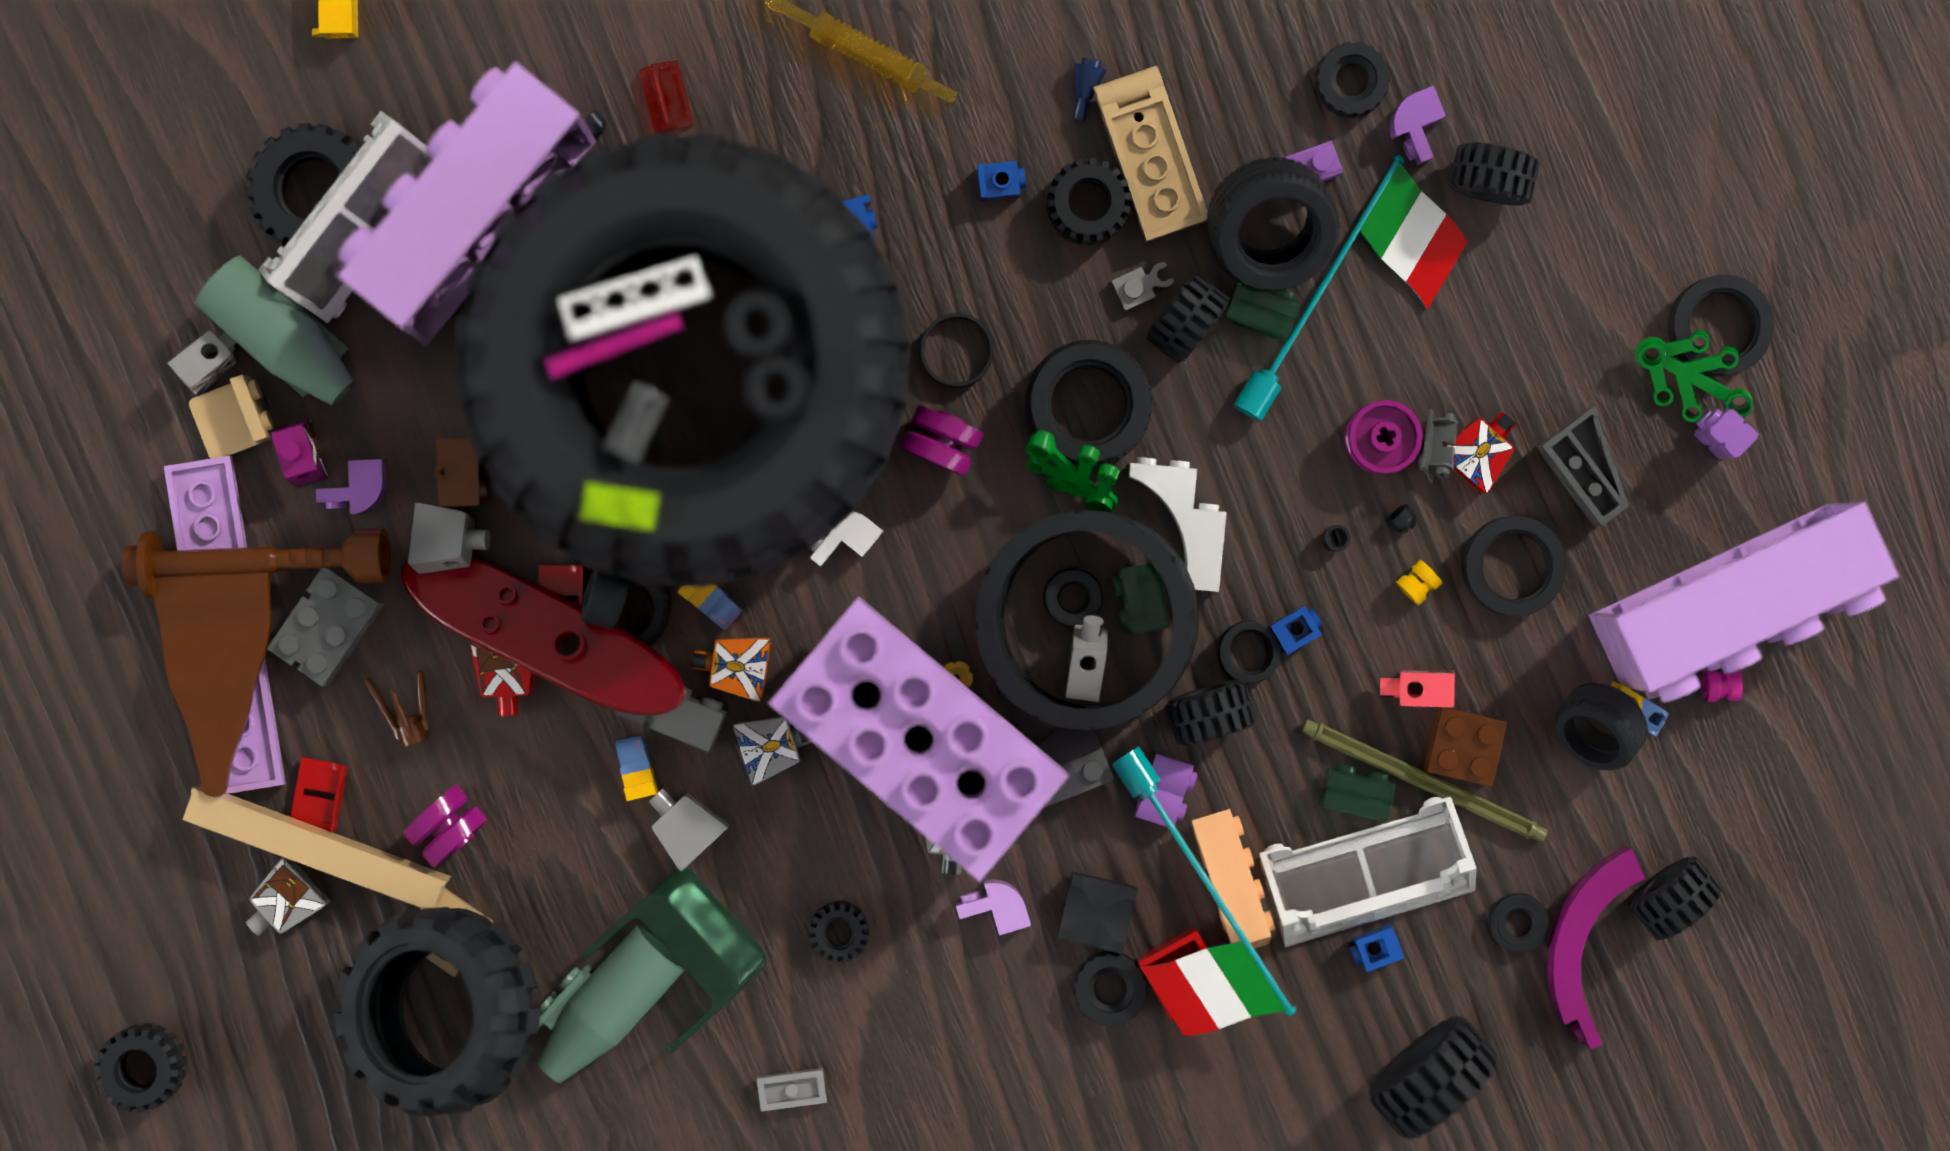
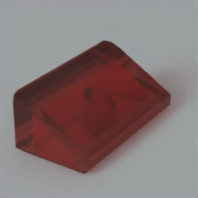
M678 60L649 64L642 68L639 74L655 134L694 125Z

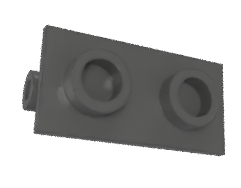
M635 382L605 448L638 462L668 397L657 393L656 390L648 386H642Z
M1432 409L1428 410V419L1422 425L1425 445L1424 451L1419 453V468L1421 471H1424L1430 483L1434 482V474L1439 478H1448L1449 473L1453 472L1455 449L1454 447H1443V445L1456 444L1458 421L1455 419L1456 416L1454 414L1444 413L1442 417H1436Z

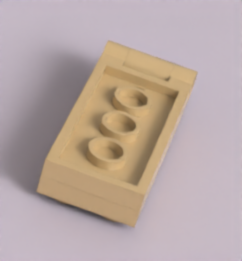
M1153 66L1093 87L1123 179H1126L1129 185L1128 190L1131 192V203L1145 243L1207 222V209L1158 67ZM1140 115L1142 116L1143 120L1141 122H1137L1134 119V116Z

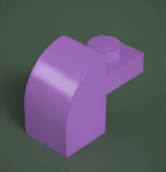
M1434 85L1407 97L1396 108L1390 121L1391 139L1395 140L1405 136L1406 141L1403 142L1405 153L1410 161H1415L1416 166L1429 162L1434 158L1422 128L1435 124L1446 117Z
M387 460L348 461L349 487L316 489V502L326 503V509L346 508V502H350V514L357 515L369 512L380 504L386 494L388 487Z

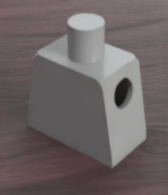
M415 503L408 564L417 573L422 574L468 567L471 564L472 550L489 549L491 542L489 530H476L475 521L463 511Z
M662 789L649 801L653 808L662 816L651 828L680 871L685 869L730 826L725 820L689 793L685 794L676 803Z

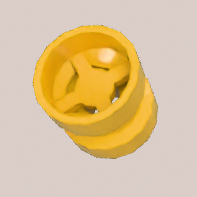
M1421 559L1412 566L1410 574L1403 575L1396 581L1397 586L1417 606L1426 600V594L1430 590H1436L1443 583L1436 573Z

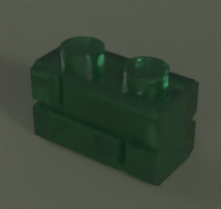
M1236 282L1223 320L1286 342L1290 337L1301 302L1294 300L1296 294L1281 289L1276 291V293L1266 290L1261 291Z
M1153 563L1117 569L1118 576L1112 577L1115 596H1122L1124 609L1118 610L1122 629L1128 628L1129 634L1134 635L1169 628L1160 573Z
M1337 763L1336 769L1327 768L1319 802L1321 808L1383 822L1388 821L1396 783L1388 781L1389 774L1369 770L1368 776L1356 774L1357 767Z

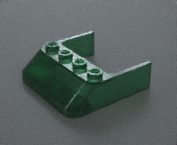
M685 868L682 871L679 869L674 870L582 954L587 959L628 921L640 919L709 994L713 1005L670 1043L667 1049L671 1053L679 1048L764 968L767 959L764 948L702 879L689 868Z

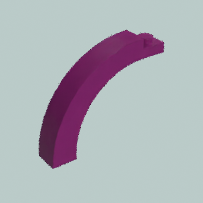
M1627 846L1610 853L1582 876L1562 904L1550 937L1547 973L1555 1012L1558 1020L1565 1025L1574 1021L1575 1024L1570 1025L1576 1041L1578 1044L1583 1042L1590 1050L1602 1045V1041L1584 1001L1581 986L1582 954L1588 934L1604 908L1624 890L1645 880L1632 848Z

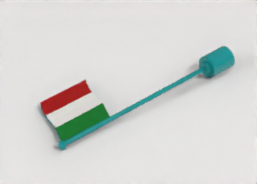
M1401 155L1392 157L1394 160L1393 164L1269 371L1263 368L1260 373L1253 371L1235 400L1233 406L1248 417L1262 422L1282 388L1277 383L1279 377L1275 375V372L1359 232L1380 260L1414 291L1426 311L1465 248L1467 241L1454 221L1421 191L1403 167L1404 158Z
M1137 747L1111 765L1132 798L1139 795L1142 801L1146 798L1150 799L1241 940V942L1205 948L1169 963L1140 966L1183 1035L1213 1032L1259 1015L1285 1011L1283 1013L1287 1016L1293 1015L1296 1011L1295 1005L1291 1007L1154 795L1159 790L1156 784L1161 779L1141 748Z

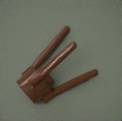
M421 670L417 671L419 720H417L416 715L406 717L396 691L391 690L390 696L399 720L395 721L371 679L367 678L365 680V684L391 727L395 740L399 739L401 747L410 746L427 739L425 730L430 729L427 720L425 686Z

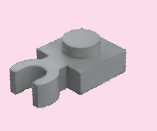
M1165 262L1156 264L1150 274L1145 275L1143 268L1140 267L1111 281L1124 311L1155 298L1156 296L1152 288H1167L1174 282L1173 278L1161 281L1157 277V272L1167 266Z

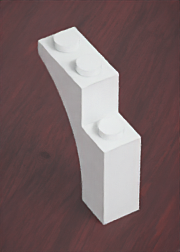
M1137 457L1136 463H1129L1128 477L1152 491L1172 515L1182 539L1185 566L1194 583L1195 590L1219 592L1227 512L1219 511V505L1199 503V509H1193L1197 469L1189 468L1190 462L1170 460V466L1156 465L1157 459Z

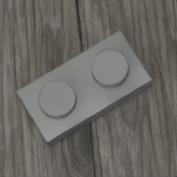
M823 1068L757 1077L761 1112L827 1103Z

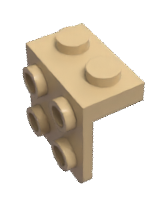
M241 374L231 378L230 384L196 396L189 401V407L210 459L231 456L272 440L271 433L274 429V424L268 411L263 410L260 398H262L261 390L256 380H252L251 376Z

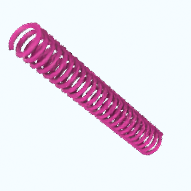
M674 310L675 316L672 311H669L670 319L666 313L663 315L664 319L661 315L658 316L659 322L654 317V325L648 319L649 328L646 322L643 321L644 331L639 323L637 324L638 331L632 325L633 334L630 328L627 327L628 337L624 330H621L622 338L619 332L616 331L617 340L614 334L610 335L612 343L608 336H605L606 344L603 338H600L601 347L598 341L595 340L596 350L592 342H589L590 350L584 344L585 353L582 347L579 346L580 356L577 350L573 348L575 359L570 350L567 352L569 359L566 353H562L564 362L558 354L559 365L555 357L552 356L554 368L550 359L547 358L546 362L550 377H558L559 373L563 375L564 371L569 373L570 369L574 371L575 367L579 369L580 365L585 367L586 363L589 365L591 361L595 363L596 358L601 360L602 357L606 358L607 355L612 356V352L617 354L618 351L622 352L623 348L628 350V346L633 348L634 345L638 346L639 342L643 344L644 340L649 342L650 338L654 340L655 336L659 338L660 333L665 336L666 332L669 334L671 330L675 332L676 327L681 330L682 325L678 310Z

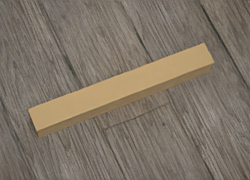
M201 784L192 788L190 792L192 795L182 819L420 908L438 907L445 886L451 877L227 793L220 797H210L204 794Z

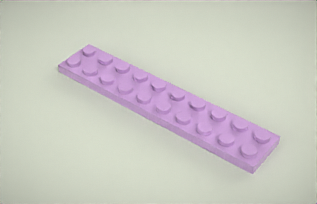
M233 456L164 466L177 550L247 547ZM265 658L256 683L246 728L232 763L227 794L286 784Z

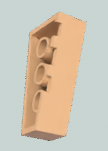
M1228 809L1192 820L1193 832L1204 867L1208 870L1209 880L1253 948L1270 944V931L1275 930L1270 911L1263 912L1260 899L1265 898L1260 880H1253L1249 869L1255 865L1249 847L1243 849L1239 836L1244 835L1239 816L1233 817L1231 810ZM1218 907L1223 929L1228 933L1230 942H1241Z

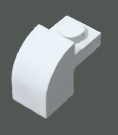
M853 512L811 549L814 554L810 558L819 566H822L841 541L863 557L884 531L867 517Z

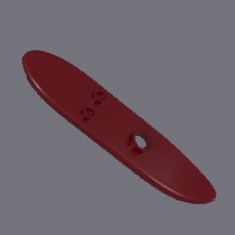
M472 556L471 564L468 567L424 574L417 573L408 564L409 557L403 563L401 578L404 588L414 603L430 618L451 632L579 697L619 712L641 716L665 714L675 710L683 702L685 690L681 678L670 663L653 648L616 625L612 630L583 622L580 619L581 607L493 563ZM574 634L580 638V647L574 654L565 656L559 653L558 649L560 650L561 648L559 643L567 639L565 636Z

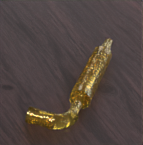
M765 0L768 7L777 15L782 13L812 29L809 35L811 39L821 44L824 42L826 47L830 45L832 50L836 48V52L839 53L841 51V55L847 54V58L850 59L852 57L854 62L858 60L860 65L864 63V67L869 66L871 71L875 69V73L878 74L880 72L882 77L886 75V79L889 80L891 78L892 82L897 81L899 86L903 84V88L915 94L920 87L952 105L956 100L958 92L926 76L927 66L917 61L913 63L912 58L907 60L906 55L902 57V53L896 54L895 49L891 51V47L885 48L884 43L880 45V41L874 42L872 37L868 39L867 34L863 36V32L857 33L856 28L852 30V26L846 27L844 22L840 24V20L835 21V18L830 14L822 11L816 17L786 0Z

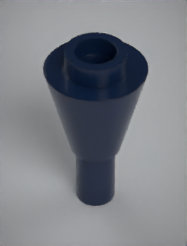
M1083 57L1081 63L1075 62V96L1077 99L1072 117L1074 119L1083 121L1086 119L1089 102L1094 96L1093 87L1101 83L1107 71L1101 68V61Z

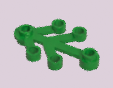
M1702 330L1694 331L1690 338L1668 343L1657 337H1648L1637 345L1635 357L1640 366L1650 370L1654 386L1653 399L1657 405L1668 406L1674 398L1673 388L1666 384L1663 369L1665 368L1676 375L1683 402L1682 416L1687 422L1694 423L1699 421L1703 413L1702 405L1696 401L1693 385L1725 402L1726 410L1734 409L1742 418L1751 413L1753 398L1748 391L1744 389L1731 390L1701 373L1719 368L1733 369L1739 362V354L1735 348L1724 347L1719 351V354L1685 362L1673 357L1674 355L1689 351L1696 353L1705 352L1709 348L1710 338ZM1701 337L1706 342L1702 346H1697L1693 343V340ZM1650 348H1655L1659 353L1652 357L1646 351ZM1725 354H1732L1735 359L1732 362H1725L1722 357ZM1661 391H1666L1670 396L1667 399H1660L1657 394ZM1736 397H1743L1746 401L1742 405H1736L1733 400ZM1690 407H1695L1699 412L1696 415H1689L1686 410Z
M1038 430L1030 436L1026 447V452L1030 456L1026 466L1032 472L1049 475L1046 485L1050 489L1059 492L1063 491L1086 499L1085 506L1090 511L1111 512V509L1116 507L1118 499L1113 494L1111 486L1117 481L1119 469L1111 464H1102L1097 474V479L1100 481L1099 485L1096 486L1089 480L1092 466L1096 465L1100 455L1098 449L1089 445L1081 446L1077 456L1079 461L1077 469L1055 448L1054 436L1051 433ZM1049 459L1058 467L1048 464Z

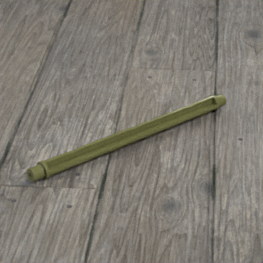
M1307 719L1303 725L1301 732L1313 737L1312 740L1315 742L1319 741L1433 795L1442 797V799L1451 797L1453 804L1514 831L1528 840L1531 838L1542 843L1546 838L1548 830L1537 825V822L1534 820H1528L1333 730L1322 722L1318 724Z

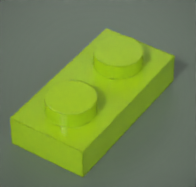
M587 483L581 518L654 530L659 494Z

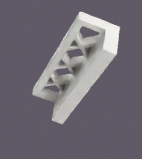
M697 257L563 297L559 299L571 340L573 341L709 299L710 294L706 282L704 283ZM692 267L697 285L681 290L670 284L678 270ZM671 273L667 282L658 278L659 276ZM652 279L664 285L659 297L646 300L636 295L643 281ZM636 284L633 292L623 288ZM668 288L675 291L665 295ZM616 289L630 296L625 307L612 311L602 305L607 293ZM602 294L598 303L589 299L590 297ZM633 299L640 301V303L631 305ZM583 300L595 306L590 318L573 322L568 304ZM599 309L606 312L604 314L596 316Z

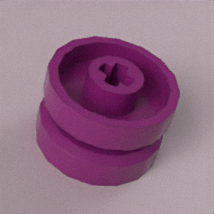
M1390 400L1369 403L1354 412L1346 424L1344 434L1346 453L1353 463L1366 472L1380 475L1400 471L1411 464L1421 450L1423 439L1420 421L1413 411L1400 402ZM1380 431L1386 433V443H1379L1377 441V435H1381Z
M918 404L911 420L915 426L927 431L928 434L924 436L914 431H908L905 433L899 448L954 473L966 476L972 460L968 455L955 448L959 445L969 450L978 449L984 433L966 425L965 421L941 410L937 412Z
M458 784L436 800L402 833L413 846L422 844L430 836L435 838L424 849L422 855L433 868L438 866L449 855L453 856L489 819L478 806L469 808L460 817L456 814L467 803L469 797Z

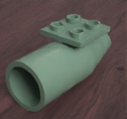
M241 255L234 257L223 265L199 292L195 305L264 368L287 382L303 398L311 394L327 404L335 406L353 388L355 380L341 361L342 356L349 348L300 304L295 305L280 290L267 282L263 275Z
M636 925L592 974L589 973L592 968L588 964L581 971L575 967L559 985L563 990L558 996L553 991L540 1006L539 1027L544 1023L552 1032L541 1050L536 1063L554 1081L562 1083L617 1046L685 971L684 965L676 955L641 926Z

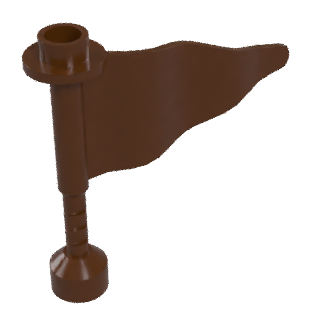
M384 528L356 529L343 543L342 547L277 549L269 546L164 551L161 539L155 531L143 532L139 537L137 545L125 547L122 556V571L126 584L128 586H139L145 598H154L168 682L189 729L204 794L210 797H220L227 792L232 763L246 728L256 683L270 640L272 628L270 573H275L282 569L343 567L358 583L387 582L391 569V549L389 537Z

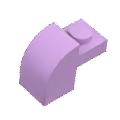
M985 880L984 885L987 894L981 895L980 891L970 892L960 896L962 901L956 903L959 919L992 910L999 935L1031 926L1021 894L1015 887L1001 880Z

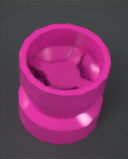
M1704 670L1702 673V693L1705 702H1717L1720 698H1724V696L1728 701H1740L1743 693L1740 670L1727 674L1717 670Z

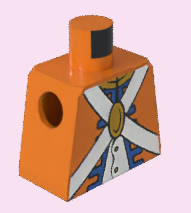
M771 638L717 639L715 641L714 653L694 651L692 670L711 672L710 687L761 702L764 695Z

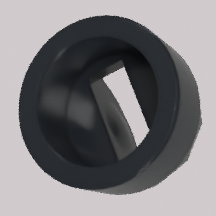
M596 108L584 119L585 124L594 137L602 135L606 128L605 118Z
M1403 504L1389 515L1387 522L1397 532L1407 533L1409 528L1413 529L1415 527L1416 515L1407 504Z
M1330 526L1324 530L1321 536L1322 544L1331 552L1342 551L1350 543V534L1344 526ZM1331 531H1332V536H1333L1334 542H1335V544H1336L1337 547H1334V546H1333V543H1332V540H1331V537H1330V534H1329Z

